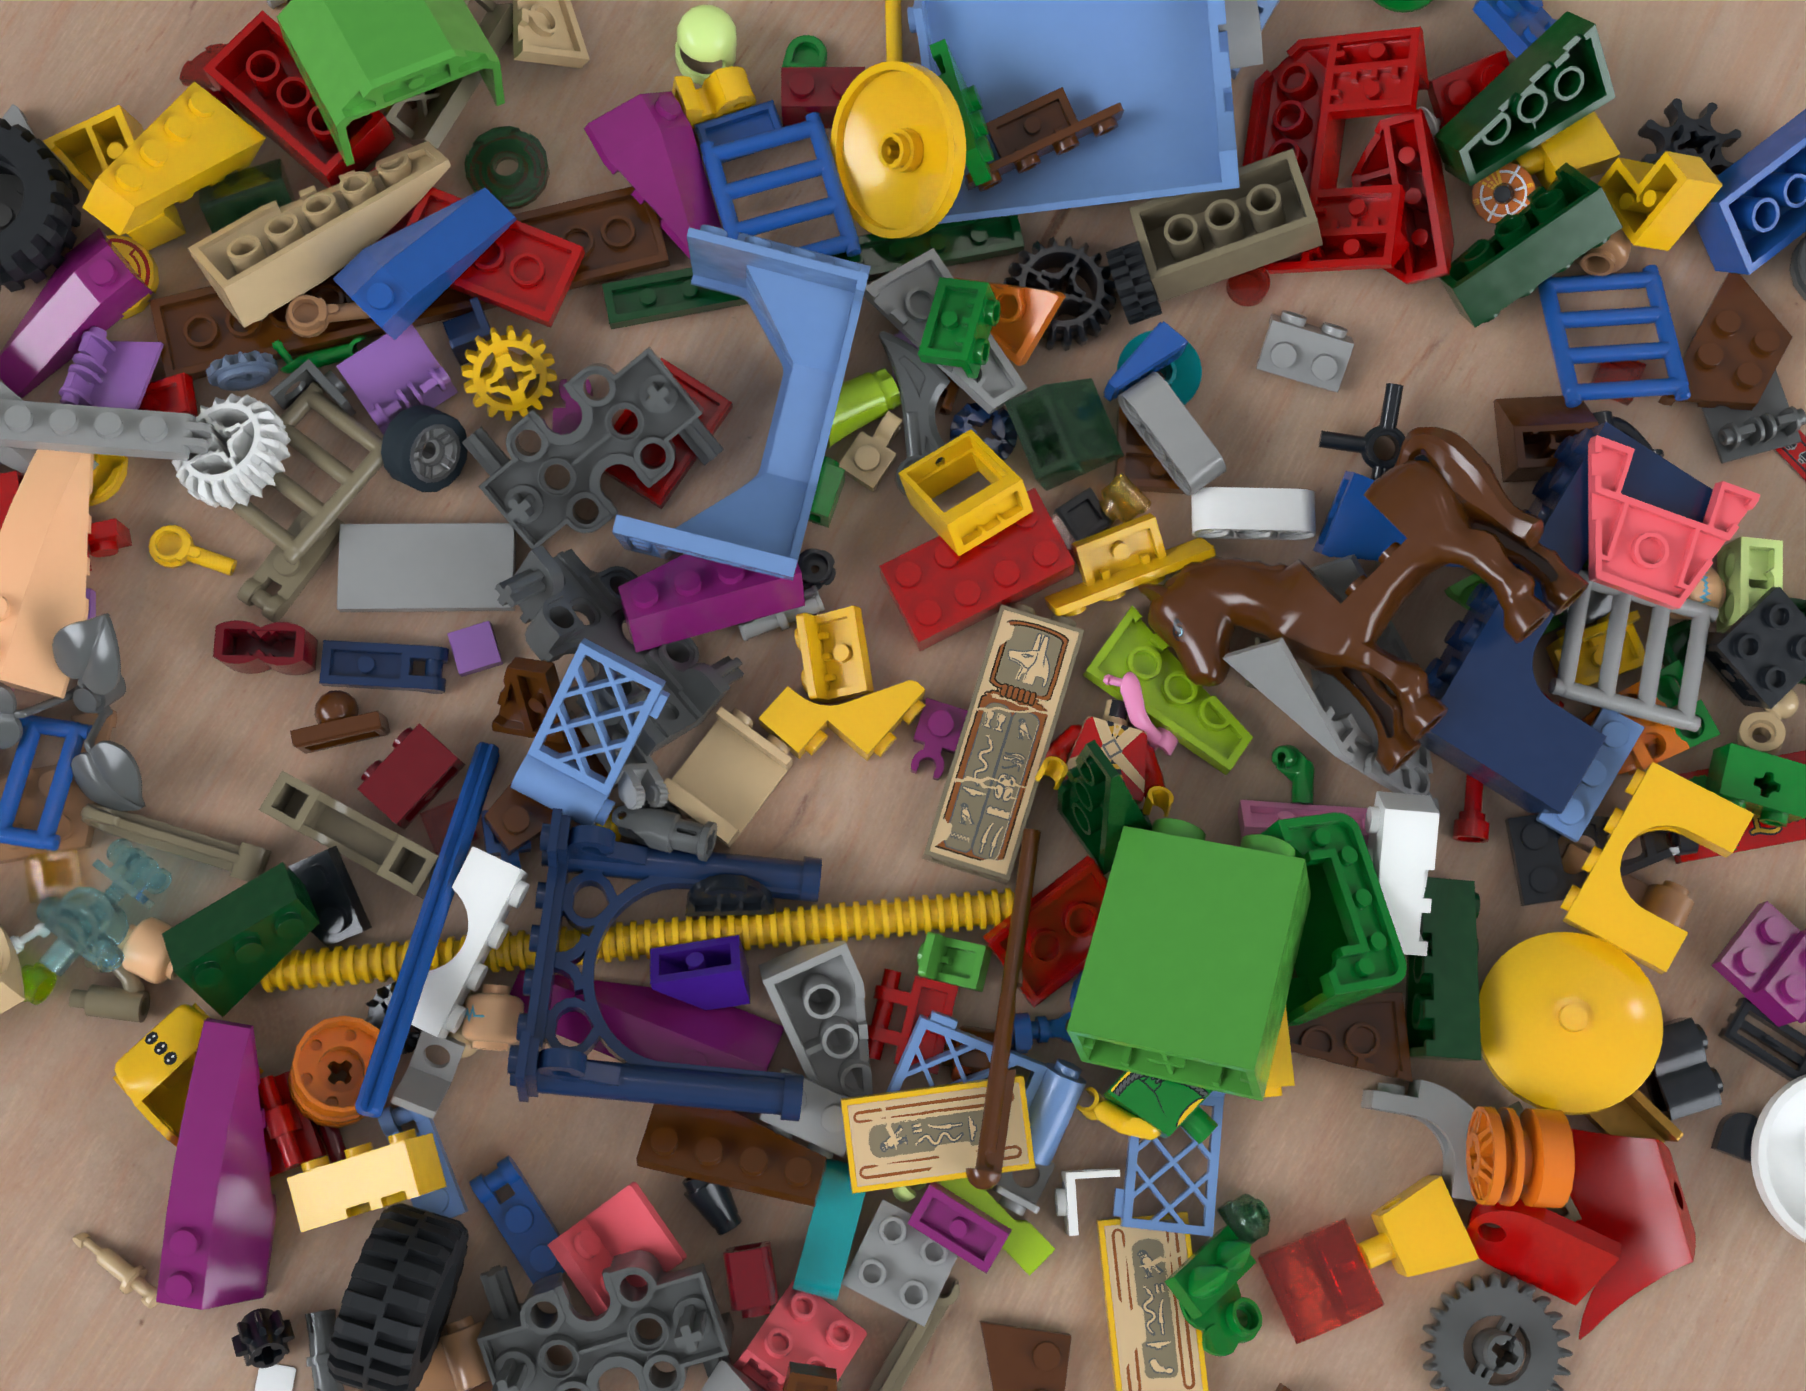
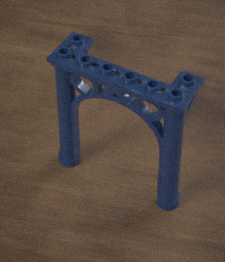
M553 808L551 824H542L540 836L541 866L548 867L547 881L538 882L535 908L542 909L540 925L532 924L529 952H536L534 969L526 968L524 975L523 996H530L528 1013H519L516 1040L520 1041L519 1045L510 1046L507 1073L510 1074V1086L517 1087L519 1101L529 1102V1097H538L539 1093L773 1114L780 1115V1120L799 1122L804 1075L661 1062L645 1058L627 1048L611 1032L599 1010L594 989V971L600 946L611 925L625 909L647 895L670 889L690 890L695 883L709 876L732 874L746 876L760 882L770 890L773 898L818 902L822 858L804 856L802 861L712 852L708 861L704 862L698 860V856L678 850L668 853L648 848L646 845L615 841L616 834L605 827L578 825L572 828L571 816L563 815L562 809ZM569 874H579L568 883ZM606 877L641 881L616 895L612 884ZM593 886L603 892L608 906L598 916L586 919L575 913L573 909L575 904L574 898L580 889ZM563 916H565L568 924L575 930L584 933L591 932L590 936L582 934L579 942L573 948L558 952ZM583 959V968L581 974L576 964L581 962ZM555 973L568 978L574 986L575 996L583 994L584 1001L576 997L566 998L556 1003L551 1009ZM578 1012L587 1018L592 1026V1030L581 1044L568 1047L561 1044L556 1037L557 1024L564 1014ZM600 1041L620 1062L588 1060L587 1055Z

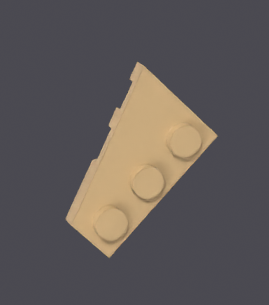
M513 0L514 60L582 68L590 60L571 0Z

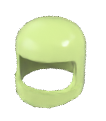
M698 5L691 8L681 17L677 27L675 59L683 76L692 78L693 83L703 85L710 74H701L690 69L684 63L680 55V49L690 58L700 62L722 60V68L734 66L736 61L737 34L732 18L722 8L714 5Z

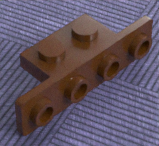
M1061 87L987 122L989 137L1000 159L989 164L992 180L976 186L971 174L965 175L967 189L971 190L978 187L980 192L988 190L1003 181L1001 175L1016 169L1018 173H1023L1036 167L1041 163L1039 157L1054 150L1056 155L1069 152L1080 144L1079 138L1092 132L1095 137L1111 132L1118 127L1117 121L1123 115L1124 109L1121 102L1078 122L1065 91Z

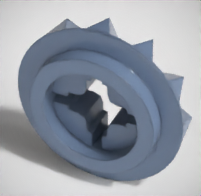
M255 350L249 353L240 351L234 355L226 354L223 359H216L211 362L210 367L206 369L208 382L213 386L228 391H240L259 387L267 383L278 373L277 361L273 359L272 354L260 353Z

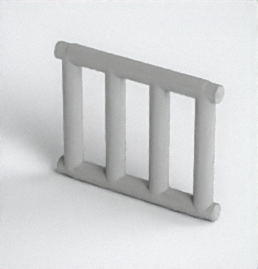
M1580 570L1579 575L1589 585L1582 595L1569 607L1557 678H1552L1549 683V693L1674 728L1697 732L1701 725V718L1695 716L1709 626L1710 622L1716 621L1719 614L1718 608L1686 599L1681 608L1671 610L1590 581L1588 570ZM1591 590L1613 596L1597 688L1575 682ZM1631 601L1652 607L1637 699L1615 693ZM1670 612L1692 618L1677 710L1655 704Z

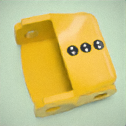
M196 1002L192 1006L182 1004L176 1007L116 1062L114 1068L116 1075L113 1079L130 1097L135 1107L153 1127L176 1147L203 1023L206 1018H211ZM259 1066V1073L261 1075L264 1071Z

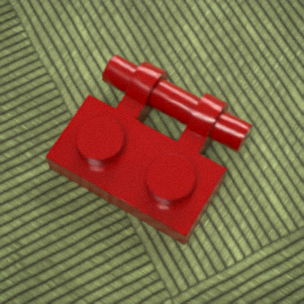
M884 969L881 985H876L873 998L877 999L872 1022L871 1025L867 1024L869 1058L881 1060L884 1044L886 1043L898 1046L893 1063L898 1065L919 1015L922 1014L929 1017L932 1010L951 1017L959 986L915 976L911 993L898 990L901 972ZM894 1004L907 1007L901 1032L888 1029ZM926 1029L919 1045L924 1060L943 1053L946 1041L944 1036ZM916 1054L911 1065L919 1063V1059ZM940 1064L928 1068L929 1073L938 1075Z

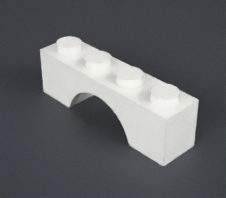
M472 846L452 886L463 901L467 911L468 932L466 940L452 960L439 968L429 970L411 1025L439 1038L446 1039L449 1031L456 1033L467 1012V1008L462 1005L470 989L477 991L486 976L488 966L483 964L491 948L497 950L508 932L509 925L504 922L512 906L519 908L527 895L530 884L526 883L525 880L529 875L528 873Z

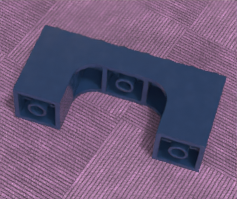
M1605 422L1590 429L1585 428L1581 433L1574 436L1569 435L1561 442L1554 454V458L1558 459L1557 463L1550 473L1546 472L1538 480L1532 491L1536 498L1530 508L1523 511L1538 516L1543 520L1545 530L1539 543L1555 550L1568 569L1579 574L1588 559V443L1591 437L1598 435L1635 449L1621 491L1623 495L1702 523L1713 489L1608 422ZM1513 563L1516 568L1525 571L1519 565ZM1535 580L1534 595L1543 602L1540 584ZM1487 582L1484 584L1480 583L1468 597L1466 605L1470 608L1462 621H1456L1446 634L1444 642L1448 645L1440 659L1434 658L1425 669L1428 675L1430 695L1439 699L1448 708V712L1419 741L1426 749L1480 781L1528 813L1562 814L1607 736L1550 701L1537 685L1533 673V655L1538 641L1554 614L1550 612L1546 620L1530 636L1516 644L1503 629L1504 610L1494 590Z

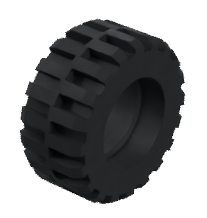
M0 118V174L15 175L22 180L24 186V199L19 214L7 228L0 232V291L1 285H4L11 292L24 289V281L32 279L37 284L47 278L44 271L51 265L58 269L65 260L61 255L64 248L73 249L77 236L71 231V228L80 226L81 212L75 207L80 199L77 188L70 181L72 177L50 149L39 138L36 139L28 129L19 124L11 126L5 119Z
M403 1203L388 1206L381 1213L380 1219L375 1222L371 1234L366 1239L361 1250L359 1260L354 1266L348 1288L345 1290L341 1302L342 1306L334 1325L335 1331L330 1342V1355L327 1366L329 1367L330 1375L336 1382L364 1391H415L416 1387H419L440 1341L439 1337H441L444 1325L447 1322L464 1267L469 1234L466 1227L459 1220Z

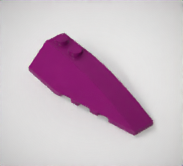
M520 970L510 995L519 997L524 1002V1013H528L530 996H523L525 971ZM555 975L551 1009L556 1003L566 998L576 997L584 1001L583 994L575 996L574 986L568 978L562 975ZM594 980L599 1010L611 1032L627 1048L651 1060L768 1072L784 1032L783 1026L733 1006L704 1010L654 991L651 987ZM568 1012L559 1019L556 1034L581 1044L592 1030V1026L583 1014ZM600 1041L593 1049L615 1058Z
M212 1018L204 1020L182 1117L171 1179L156 1302L205 1310L260 1299L266 1295L277 1204L276 1196L272 1194L269 1172L272 1170L270 1152H266L263 1129L266 1127L264 1108L260 1107L258 1085L261 1081L253 1025Z

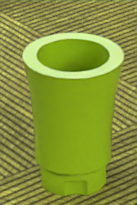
M881 368L873 373L866 372L843 382L827 449L868 423L884 417L888 411L901 406L899 389L894 378L886 368Z

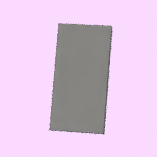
M510 523L340 524L337 610L340 612L515 611V606L512 608L509 604L502 606L497 599L500 594L495 589L498 583L516 574V530Z

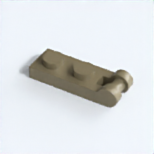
M302 510L287 531L297 537L313 517ZM336 518L295 565L286 561L282 555L285 551L276 545L253 577L249 578L241 586L237 598L248 606L256 605L262 609L264 617L273 623L278 622L339 542L340 524L345 523ZM272 581L281 586L278 593L273 596L266 592Z

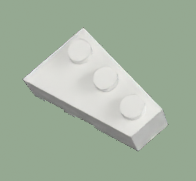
M1377 791L1374 807L1369 806L1366 812L1365 829L1369 833L1367 848L1403 953L1405 955L1427 956L1428 942L1422 939L1420 924L1421 913H1431L1432 899L1424 898L1428 871L1435 869L1440 813L1430 795Z

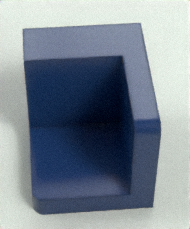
M478 297L469 299L473 311L442 322L448 335L451 349L460 366L469 363L465 357L466 349L478 350L475 337L480 336L486 341L491 339V327Z

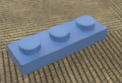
M1600 708L1590 725L1607 737L1562 814L1539 813L1536 821L1573 842L1579 841L1645 728L1618 712Z

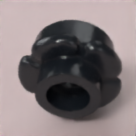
M811 548L799 555L798 565L802 572L803 586L808 589L816 585L817 590H819L823 585H830L836 576V569L833 568L835 561L829 552ZM813 566L819 567V571L817 573H813L811 571V568Z

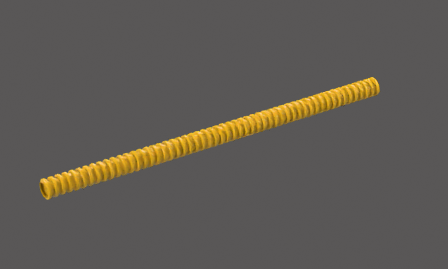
M1005 888L1004 893H998L997 889H991L990 894H984L983 890H978L977 895H970L969 891H965L963 896L958 897L953 892L947 898H943L942 894H936L935 899H929L928 895H922V900H915L914 896H909L908 901H901L900 897H896L894 902L887 903L886 898L881 899L878 904H873V900H867V905H860L859 901H853V906H846L845 902H839V907H832L831 903H827L825 908L818 909V905L815 904L811 905L809 910H804V906H798L797 911H790V907H784L783 912H776V908H774V914L728 915V917L714 916V918L700 916V919L694 920L693 916H686V920L679 921V917H672L671 922H666L664 918H658V923H652L650 919H645L644 924H638L636 920H631L630 925L625 926L620 921L616 922V926L610 927L606 933L597 955L596 964L598 959H604L605 963H611L612 958H618L620 962H623L629 956H632L634 961L639 960L641 955H646V958L650 959V949L735 935H739L742 947L744 946L745 951L751 950V946L758 945L759 949H765L766 944H772L773 948H779V943H786L787 947H792L793 942H800L801 946H805L807 941L814 940L816 945L820 944L823 939H828V943L835 942L834 938H842V941L848 942V937H855L856 941H862V936H869L870 940H874L876 935L883 934L885 939L890 938L891 933H897V937H903L904 932H911V936H917L918 931H924L925 935H927L928 932L937 929L939 934H942L948 928H952L953 932H959L960 927H966L967 931H972L973 926H979L980 930H986L987 925L995 927L1012 914L1014 892H1012L1011 888ZM562 926L558 952L573 948L579 942L582 934L590 936L591 932L584 933L575 929L568 930L566 926ZM518 930L517 935H512L508 931L500 947L497 950L491 948L483 965L488 966V969H491L493 973L500 972V969L504 967L509 972L514 971L515 966H519L520 970H526L529 965L535 966L536 952H529L530 934H526L525 930ZM462 935L461 940H456L454 936H448L447 941H442L440 938L429 970L439 968L452 960L462 948L467 935ZM406 940L404 945H400L399 941H392L390 946H386L384 942H378L376 947H372L371 944L367 943L363 944L361 949H358L357 945H349L347 950H344L343 946H335L333 951H330L328 947H322L319 952L310 948L304 954H302L301 950H293L291 955L287 954L260 982L264 990L270 993L274 992L276 987L280 991H288L290 986H293L294 990H302L304 985H307L309 989H315L318 984L327 988L333 982L337 986H344L346 981H349L351 985H358L360 980H364L366 984H372L374 979L384 983L390 977H392L393 981H397L410 940ZM583 959L577 965H583Z

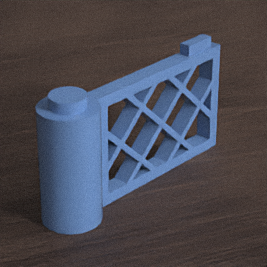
M584 638L578 646L510 788L552 810L553 808L562 809L563 815L571 816V820L581 825H594L598 823L604 826L616 803L609 799L612 789L649 715L657 719L670 693L662 690L666 681ZM586 655L603 664L608 678L588 683L581 666ZM576 678L578 686L571 687ZM634 680L651 690L645 701L629 704L621 683ZM611 686L619 707L599 712L592 691ZM582 694L590 715L570 719L564 700L567 697ZM640 711L635 720L633 712ZM558 715L560 722L553 724ZM623 715L629 735L628 737L611 741L603 720ZM593 723L601 743L582 748L574 728ZM564 730L572 751L560 754L543 744L548 734ZM621 747H622V749H621V751H620V753H619V755H618V757H617L616 752H615L614 749H617V748H621ZM605 752L611 767L608 777L606 778L591 770L585 756Z
M932 1010L929 1017L920 1014L886 1092L900 1091L906 1077L921 1071L924 1072L929 1086H935L928 1068L952 1058L961 1079L949 1084L985 1079L989 1075V1068L965 1076L958 1056L978 1049L986 1053L990 1062L993 1042L957 1029V1019L938 1011ZM926 1029L944 1036L950 1050L924 1060L919 1045ZM951 1039L963 1044L954 1048ZM1010 1050L1008 1069L1018 1065L1031 1070L1025 1084L1034 1161L1036 1164L1049 1166L1086 1086V1080L1080 1076L1082 1069L1066 1060L1057 1059L1055 1064L1043 1063ZM916 1054L919 1059V1063L911 1065Z
M1212 1091L1200 1104L1212 1107L1211 1118L1218 1124L1210 1134L1209 1151L1203 1143L1198 1144L1186 1131L1185 1133L1192 1142L1174 1157L1171 1156L1158 1138L1153 1140L1143 1139L1139 1143V1138L1128 1136L1124 1189L1115 1188L1113 1216L1121 1217L1120 1226L1213 1237L1223 1105L1226 1093ZM1152 1141L1168 1162L1148 1178L1138 1166L1137 1157L1138 1152ZM1197 1146L1208 1160L1207 1172L1193 1183L1177 1162ZM1173 1167L1188 1188L1168 1203L1154 1186L1153 1182ZM1137 1173L1138 1176L1142 1179L1143 1183L1135 1189V1179ZM1206 1181L1204 1197L1198 1187ZM1148 1187L1164 1208L1150 1220L1132 1218L1134 1198ZM1192 1192L1204 1206L1202 1226L1185 1224L1173 1209ZM1169 1213L1176 1223L1159 1220Z

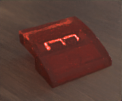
M1346 1218L1305 1233L1302 1238L1264 1252L1258 1257L1296 1344L1331 1331L1384 1306V1301Z

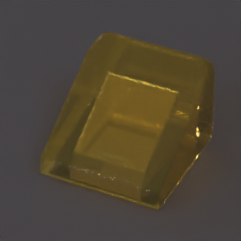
M77 849L30 854L24 860L30 903L83 893Z

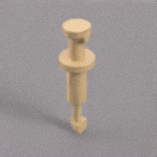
M82 1232L72 1238L78 1247L82 1249L85 1246L97 1255L96 1262L121 1282L119 1289L122 1293L129 1294L135 1290L142 1296V1303L149 1309L158 1304L156 1302L158 1287L155 1288L144 1279L147 1269L143 1265L134 1268L111 1248L102 1249L90 1239L91 1236L87 1233Z

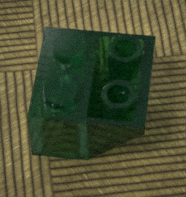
M1092 378L1045 384L1005 402L1035 479L1046 491L1125 456Z

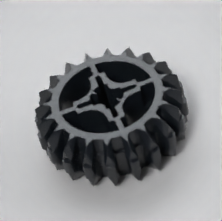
M1053 236L1049 239L1046 249L1040 242L1036 241L1032 245V254L1022 250L1018 256L1019 263L1012 262L1009 266L1008 273L1011 277L1004 279V284L1050 291L1062 290L1065 283L1068 282L1065 293H1063L1066 297L1041 337L1047 339L1046 348L1048 351L1053 349L1055 341H1061L1063 349L1067 351L1071 347L1072 339L1082 347L1087 343V334L1095 338L1098 337L1102 329L1100 324L1107 325L1110 322L1111 314L1109 310L1114 309L1116 305V299L1111 295L1116 290L1115 282L1107 280L1111 276V269L1109 266L1098 267L1102 261L1101 252L1089 257L1087 255L1089 249L1087 242L1082 244L1079 250L1072 248L1073 240L1071 236L1066 239L1064 246H1058V242ZM1049 268H1064L1062 271L1057 273H1050L1045 271V269ZM1077 275L1081 276L1088 284L1093 300L1086 297V292L1077 286L1075 281ZM1063 314H1068L1077 317L1071 320L1064 321L1055 320L1058 316Z

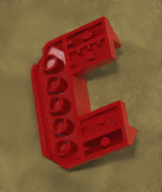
M1419 26L1299 39L1286 51L1289 56L1271 73L1266 70L1254 81L1243 166L1293 148L1318 220L1323 245L1263 267L1269 274L1393 268L1410 246L1401 233L1406 191L1401 184L1337 188L1347 118L1415 113L1418 90H1429L1423 30Z

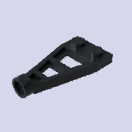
M1538 814L1505 820L1521 906L1564 900L1572 884L1581 888L1589 874L1585 870L1577 874H1569L1563 870L1558 840L1562 835L1536 821ZM1593 816L1582 835L1590 837L1595 841L1597 847L1603 849L1609 835L1603 829L1610 817ZM1652 831L1639 836L1642 853L1638 857L1621 861V877L1674 855L1680 856L1697 853L1699 844L1681 834L1670 832L1673 846L1671 847L1666 842V834L1669 831Z

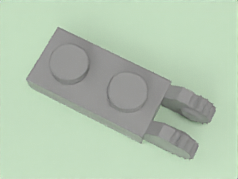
M584 711L580 712L579 717L586 716L587 714ZM593 723L578 727L590 746L601 743ZM619 723L611 726L605 725L611 741L628 737V734ZM636 743L615 783L618 784L619 798L625 803L627 809L630 810L642 808L646 800L650 807L653 808L665 806L667 799H669L668 788L658 773V767L650 755L646 756ZM621 747V748L614 749L615 752H616L617 757H618V755H619V753H620L622 747ZM605 752L597 753L598 759L609 774L611 767Z

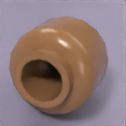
M1622 229L1612 234L1606 243L1597 248L1590 249L1575 261L1590 275L1606 276L1618 272L1626 265L1632 243Z

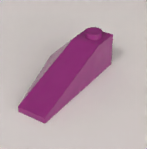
M672 91L639 94L585 126L584 130L603 164L613 175L620 172L635 188L631 195L640 205L647 202L662 218L661 228L689 259L690 254L687 241L689 227L700 230L701 225H710L722 229L692 126Z
M100 228L64 256L65 260L58 269L56 268L0 352V379L21 399L71 360L74 354L79 353L78 348L82 341L83 332L89 331L92 326L107 331L124 317L122 315L148 293L150 295L154 293Z

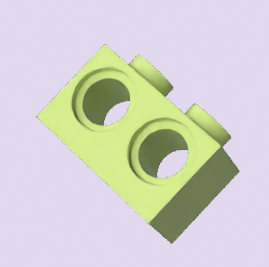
M1741 536L1720 548L1717 553V573L1725 583L1726 598L1722 607L1718 609L1716 632H1726L1771 587H1780L1783 590V541Z

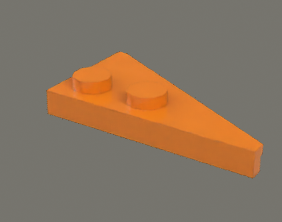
M953 277L954 279H962V280H970V281H979V280H972V279H965V278ZM988 282L996 300H999L1001 306L999 322L996 326H992L990 333L1009 360L1017 366L1025 365L1066 295L1058 291Z

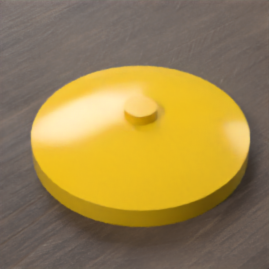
M881 62L867 68L852 81L837 107L830 138V147L852 218L866 231L882 238H912L922 235L934 228L946 216L962 184L966 164V137L959 107L951 91L940 77L930 69L913 62Z
M1552 932L1529 938L1509 949L1498 959L1484 978L1479 989L1482 1057L1495 1078L1508 1091L1536 1108L1562 1110L1566 1115L1588 1114L1607 1109L1634 1093L1648 1078L1659 1057L1663 1039V1018L1659 1000L1652 984L1642 969L1628 955L1599 938L1574 932Z

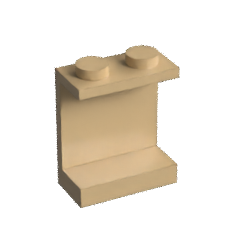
M720 707L716 712L717 721L672 780L667 777L664 780V784H666L669 793V799L667 800L693 822L704 825L708 821L717 823L716 839L731 848L792 767L793 761L787 755L791 749L772 734H769L765 739L752 729L755 722L746 714L736 708L730 713L723 707Z

